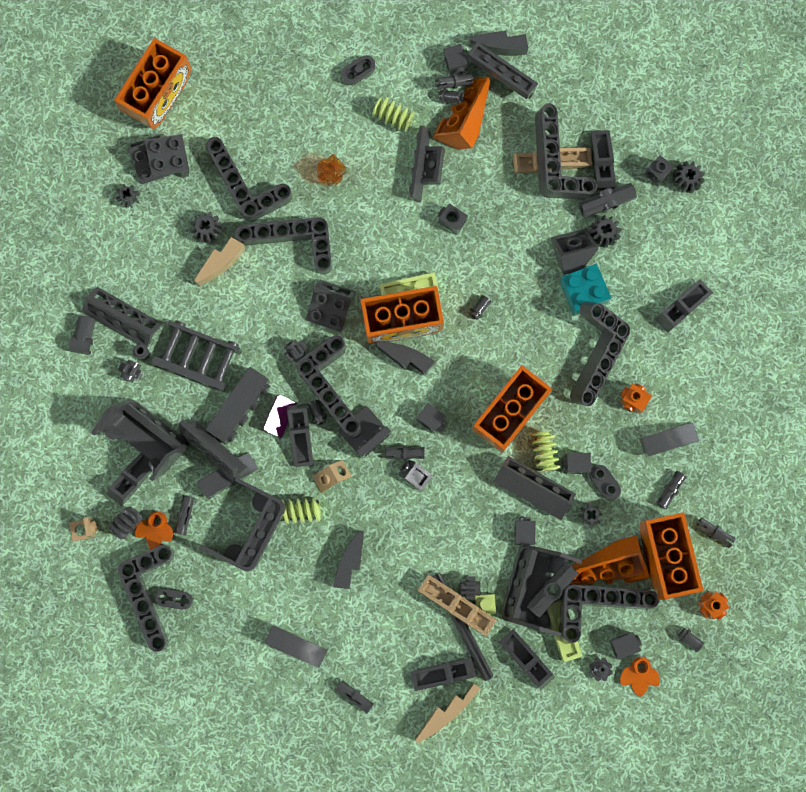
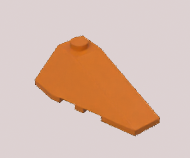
M489 76L473 80L472 85H469L463 93V102L453 105L450 109L453 111L451 116L447 120L443 118L438 124L432 136L435 140L457 150L470 149L474 146L480 133L491 80Z
M637 535L617 540L583 559L581 564L576 563L572 565L579 574L569 585H593L596 580H604L606 584H613V579H624V583H632L650 578Z

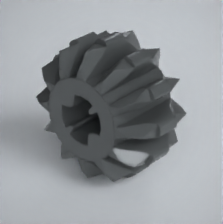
M684 161L683 165L678 164L677 170L673 172L675 176L673 182L678 183L676 189L682 186L683 193L687 189L690 193H693L694 189L699 190L700 184H703L705 181L702 178L705 172L699 171L701 165L696 167L695 161H692L690 165L687 161Z
M204 211L201 212V217L195 215L196 221L190 222L193 226L190 232L194 233V239H199L200 243H203L205 239L208 243H211L210 238L212 237L214 240H217L216 234L222 233L221 229H219L222 226V223L218 222L219 217L217 215L213 216L212 212H209L206 216ZM204 225L209 226V229H208V230H206L205 228L203 229V226H204Z
M603 215L602 219L597 217L595 223H591L590 227L592 230L589 233L593 235L594 241L598 240L597 246L604 242V246L607 248L609 243L615 245V240L620 239L621 236L618 233L622 229L617 227L619 221L612 222L613 216L607 220L606 215ZM604 228L608 229L606 234L603 233Z
M131 506L126 507L111 523L109 530L115 537L121 540L126 539L141 522L142 516Z

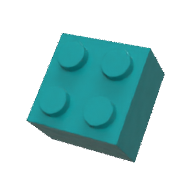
M597 263L563 276L559 281L573 316L580 314V306L584 302H595L604 305L611 300V295Z

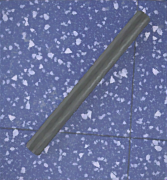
M437 573L432 576L436 580L446 585L440 573ZM450 614L482 678L485 681L493 678V673L468 625Z

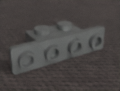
M424 125L419 126V132L417 133L412 183L409 188L410 197L416 202H421L424 185H437L441 183L445 154L443 146L429 147L431 132Z

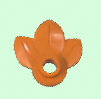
M156 511L150 514L147 520H143L138 524L135 537H146L147 544L151 550L160 546L163 540L171 542L173 529L167 524L166 515ZM156 518L161 520L159 525L155 524Z
M636 657L632 661L631 666L626 667L620 676V684H631L633 691L639 697L644 695L649 685L659 686L660 683L658 672L651 668L650 661L645 657ZM639 663L644 664L643 670L638 669L637 666Z

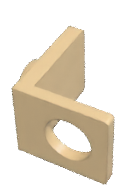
M341 460L327 466L312 477L320 492L323 493L337 483L352 476L344 461ZM337 467L343 469L344 476L339 474Z
M84 517V520L69 523L72 541L95 538L97 525L93 518ZM84 525L86 533L83 536L76 535V526Z

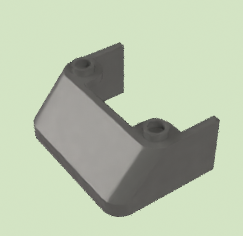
M132 399L107 408L91 432L92 435L104 432L106 437L112 440L123 438L149 458L150 462L148 465L151 472H153L149 478L151 481L164 475L189 446V443L179 433Z
M236 477L235 482L256 492L252 499V505L257 511L261 512L244 547L237 544L230 545L224 554L202 544L199 548L243 571L250 572L257 567L285 513L286 507L280 499Z
M530 545L521 546L516 556L501 609L503 620L561 637L562 633L548 629L550 624L548 613L544 612L539 618L527 607V604L541 590L544 583L551 578L552 573L555 574L565 561L581 564L582 560L553 550Z

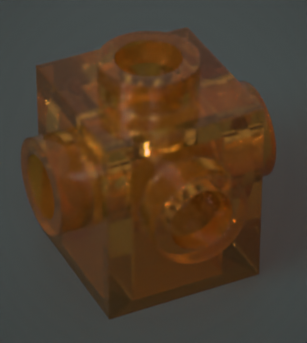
M334 154L327 159H322L316 168L319 181L322 184L326 183L329 187L340 183L343 175L347 173L346 166Z

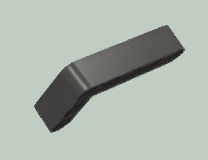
M546 103L535 114L539 191L542 196L547 198L586 199L596 191L597 184L595 180L589 177L562 176L558 111L555 105Z
M218 137L208 139L206 143L207 150L246 221L253 222L291 202V189L287 184L283 183L252 197L222 140ZM214 145L220 146L216 151L211 150ZM222 161L229 162L227 166H220ZM237 177L235 182H228L229 178ZM280 192H288L286 197H279ZM239 193H246V196L244 198H237V195ZM265 200L272 201L269 206L262 205ZM249 208L255 209L251 215L245 213Z
M321 217L245 224L237 227L235 231L237 240L244 244V246L312 239L316 271L325 275L332 269L328 224ZM323 225L325 228L322 231H316L315 227ZM298 227L306 228L303 233H297L296 230ZM282 228L287 230L284 235L277 234L278 230ZM263 230L268 231L267 236H265V237H260V236H259V233H260L261 231H263ZM243 232L249 233L246 239L240 238ZM319 243L327 245L323 250H319L316 247ZM321 261L328 262L326 268H320L318 264Z
M584 302L580 306L581 317L600 330L602 334L576 381L570 398L575 404L591 406L601 391L630 334V326L603 304Z
M334 335L300 359L297 363V370L346 436L356 438L361 433V426L358 420L321 374L323 369L341 357L346 351L343 338ZM335 343L342 344L339 349L332 348ZM320 354L326 355V358L323 361L317 360V357ZM304 366H311L308 372H302ZM316 380H322V385L319 387H314L313 383ZM331 394L334 396L332 401H324L326 395ZM339 409L345 410V414L342 417L336 416V412ZM350 424L357 425L356 430L353 432L347 431V427Z
M166 545L158 546L126 560L118 567L119 577L148 647L154 652L164 651L168 647L169 641L142 574L173 560L174 550ZM163 549L169 551V556L165 560L160 557V552ZM145 557H149L151 560V564L147 568L142 565ZM127 565H131L133 568V572L129 576L124 573ZM134 583L140 585V591L137 594L132 591ZM142 601L148 604L145 612L139 609V604ZM149 619L155 621V628L153 630L147 628L146 624ZM157 637L163 640L161 648H157L154 645V640Z
M583 585L567 586L560 596L559 633H562L560 639L566 644L575 643L580 639L582 605L647 610L655 608L659 604L658 595L652 590ZM569 589L575 593L574 600L567 596ZM588 591L593 592V601H590L587 598ZM608 592L614 597L612 603L606 599ZM627 594H630L633 598L631 604L626 601L625 597ZM646 595H649L651 597V605H648L645 602ZM568 609H571L575 614L573 620L567 617ZM568 629H571L574 633L572 640L566 636Z

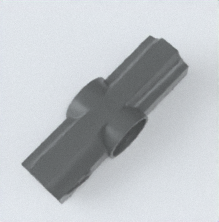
M632 183L613 190L612 188L605 189L596 196L579 202L580 212L586 218L602 211L606 213L611 208L614 210L619 205L636 199V190Z
M565 561L555 574L544 583L541 590L527 604V607L540 618L579 574L578 571ZM556 585L558 590L556 593L550 594L547 591L548 587Z

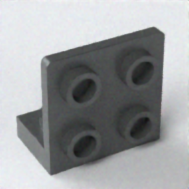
M160 134V135H157V136H154V137H151V138H148V139L159 138V137H165V136H164V134ZM145 140L128 145V151L141 184L173 175L151 176Z
M182 134L145 140L152 177L180 173L181 178L189 177V165Z
M320 279L315 285L306 320L341 332L349 305L356 291Z
M367 406L354 415L361 426V433L358 437L349 438L341 428L338 429V432L362 459L392 434L391 430L384 426ZM350 424L347 427V431H355L357 425Z

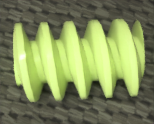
M381 97L376 103L372 115L374 117L379 115V120L385 119L387 124L392 122V127L398 126L399 131L405 129L406 132L413 121L415 112L412 111L408 114L407 107L401 111L402 104L395 107L394 100L389 104V97H386L384 100Z
M551 431L530 435L531 438L536 439L532 442V445L538 446L533 449V453L539 454L534 457L535 461H540V463L535 465L536 468L542 469L538 473L561 468L560 465L554 464L559 458L553 457L554 454L558 453V450L552 449L557 443L551 442V439L555 438V435L549 434Z
M304 498L303 504L297 499L295 505L289 499L281 519L282 521L284 519L286 524L290 523L291 518L294 524H297L298 518H300L301 523H305L306 517L310 523L314 517L317 522H320V499L316 503L315 498H312L310 504L307 498Z

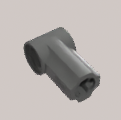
M83 315L78 316L75 334L70 339V352L85 355L91 354L90 346L93 345L92 335L96 321L95 318Z

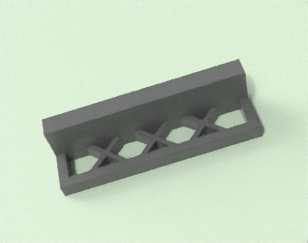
M479 42L467 53L466 58L526 100L528 98L531 99L538 85L536 81Z
M96 287L85 297L82 308L83 313L95 318L97 321L138 344H144L148 347L153 335L162 325L161 322L99 287ZM99 295L103 297L105 300H99L95 298V296ZM111 305H117L121 309H114ZM127 314H133L137 318H130ZM144 324H150L154 327L150 329L144 326Z
M184 419L179 422L180 436L232 482H235L236 477L240 478L247 472V466L195 420L189 424Z

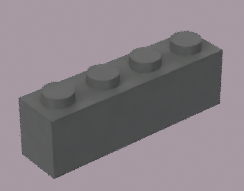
M249 367L205 430L226 445L228 442L232 443L238 434L236 430L239 426L243 427L248 421V413L251 410L254 411L259 405L260 401L258 399L262 394L266 395L271 387L269 385L270 380L252 367Z
M507 456L493 481L500 487L507 489L560 520L568 511L576 493L510 456Z

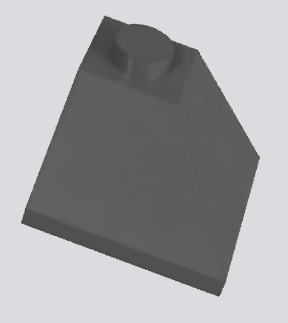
M587 228L551 237L557 262L563 275L583 269L598 250V246Z

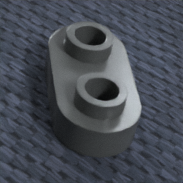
M364 55L344 67L341 73L343 82L347 85H355L375 71V60L369 55ZM368 64L370 67L364 69L363 65ZM353 74L354 78L349 79L347 76Z
M604 465L594 466L591 469V473H589L591 481L605 499H616L621 493L620 485ZM597 471H601L603 473L602 478H599L597 476ZM610 486L614 488V493L612 494L608 492Z

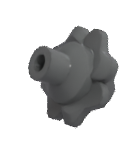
M595 658L594 662L589 665L590 669H592L589 671V674L594 676L596 681L601 679L606 681L608 676L613 674L612 670H610L612 664L608 663L606 658H601V660L600 658Z

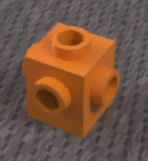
M632 383L629 388L625 386L620 396L623 398L620 403L623 404V408L627 411H635L641 414L653 395L646 392V388L642 385Z
M717 591L706 592L700 597L701 601L697 603L700 606L699 611L706 619L719 620L727 614L726 610L730 608L724 594ZM714 602L719 606L717 609L713 608Z

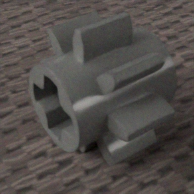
M123 184L121 189H117L119 196L116 197V200L122 201L121 206L123 208L126 205L133 208L132 204L135 202L139 203L136 196H139L140 193L139 191H134V185L127 187Z
M294 339L284 347L286 349L284 355L290 362L294 360L297 363L307 355L305 350L308 348L303 341L297 342Z
M128 360L126 364L121 362L118 371L121 372L120 377L131 383L135 379L140 380L143 374L139 370L141 365L131 360Z
M588 503V509L580 508L583 513L578 515V517L584 520L582 525L589 523V527L592 528L593 522L601 523L598 517L603 514L598 513L599 506L592 508L591 503ZM591 511H593V512H594V514H593L594 519L591 518V519L588 520V519H587L588 514H587L586 512H591Z
M466 576L465 580L460 581V595H465L466 600H475V596H480V581H475V576Z

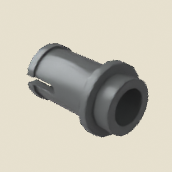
M443 89L439 92V101L444 104L447 102H463L464 94L462 91Z
M481 295L475 306L470 308L469 315L476 320L482 318V314L491 304V300Z
M138 344L134 347L133 354L136 358L147 360L150 357V352L146 345Z
M313 400L307 404L313 416L312 421L316 425H321L327 421V415H324L319 400H315V402Z
M684 628L678 634L679 641L685 642L695 652H698L704 645V642L693 635L690 629Z

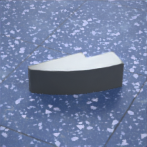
M506 30L470 36L469 38L470 47L479 42L496 55H527L529 48L526 34L507 37Z
M610 130L591 131L593 173L597 184L596 190L614 189L616 178Z
M700 279L655 320L668 333L713 292Z
M378 341L376 343L377 349L404 370L412 365L426 376L435 365L434 360L413 348L391 342Z
M307 403L289 405L287 412L294 467L314 465Z
M690 423L652 434L639 440L647 458L698 442L699 438L694 424Z
M140 453L108 488L107 495L120 506H123L150 475L151 470L148 465L150 459Z
M249 453L238 458L247 466V472L239 479L242 480L259 469ZM217 469L197 483L206 498L211 499L237 482H232Z
M359 531L345 550L336 573L334 588L350 589L352 570L360 571L364 531Z
M276 625L272 626L265 641V644L320 668L328 651Z
M514 629L499 641L502 647L540 690L555 678L554 674Z
M472 657L410 672L414 691L446 685L476 676Z

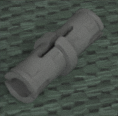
M470 73L462 75L450 74L448 77L436 78L435 82L439 83H435V87L437 90L445 88L457 89L458 86L472 85L473 81L468 80H473Z
M403 445V447H386V459H403V461H407V459H424L425 447H407V445Z
M676 470L670 482L664 486L665 490L656 504L667 510L672 499L679 494L678 490L687 476Z
M183 495L180 511L177 512L178 520L174 531L175 534L187 535L189 520L193 516L191 512L195 500L194 497Z
M703 517L699 519V522L705 526L699 523L695 526L696 529L708 534L710 539H716L728 548L733 544L726 539L733 543L735 542L736 538L724 532L720 526L711 524Z
M344 680L335 689V691L347 698L350 704H355L366 714L374 705V703L360 694V690L356 691Z

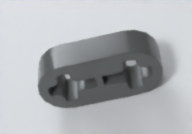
M161 589L155 596L156 603L162 607L185 610L193 604L192 595L187 592ZM166 592L167 596L173 597L172 601H165L164 604L159 597ZM183 595H186L189 603H186L183 607L181 602H176V598H183Z

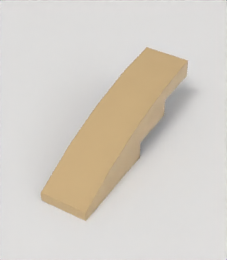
M560 148L561 170L592 166L590 148ZM537 151L533 153H515L513 155L515 174L538 173Z
M429 574L418 589V592L485 637H487L497 621Z
M473 683L462 699L455 694L445 710L437 706L415 738V741L420 743L451 722L470 703L481 688Z

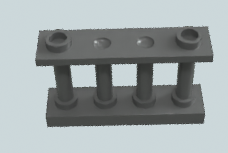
M177 320L175 322L169 321V327L174 330L164 354L160 358L154 356L151 363L158 368L225 393L227 385L223 383V377L233 353L241 354L242 352L238 347L239 344L229 340L226 343L185 327V323ZM183 332L191 335L181 362H178V364L171 363L170 357L180 333ZM198 339L209 342L199 368L195 371L188 369V363ZM217 345L227 350L216 376L210 378L206 376L207 373L205 371Z

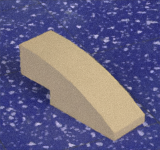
M231 237L222 252L214 249L195 278V283L201 286L223 274L245 251L244 244Z

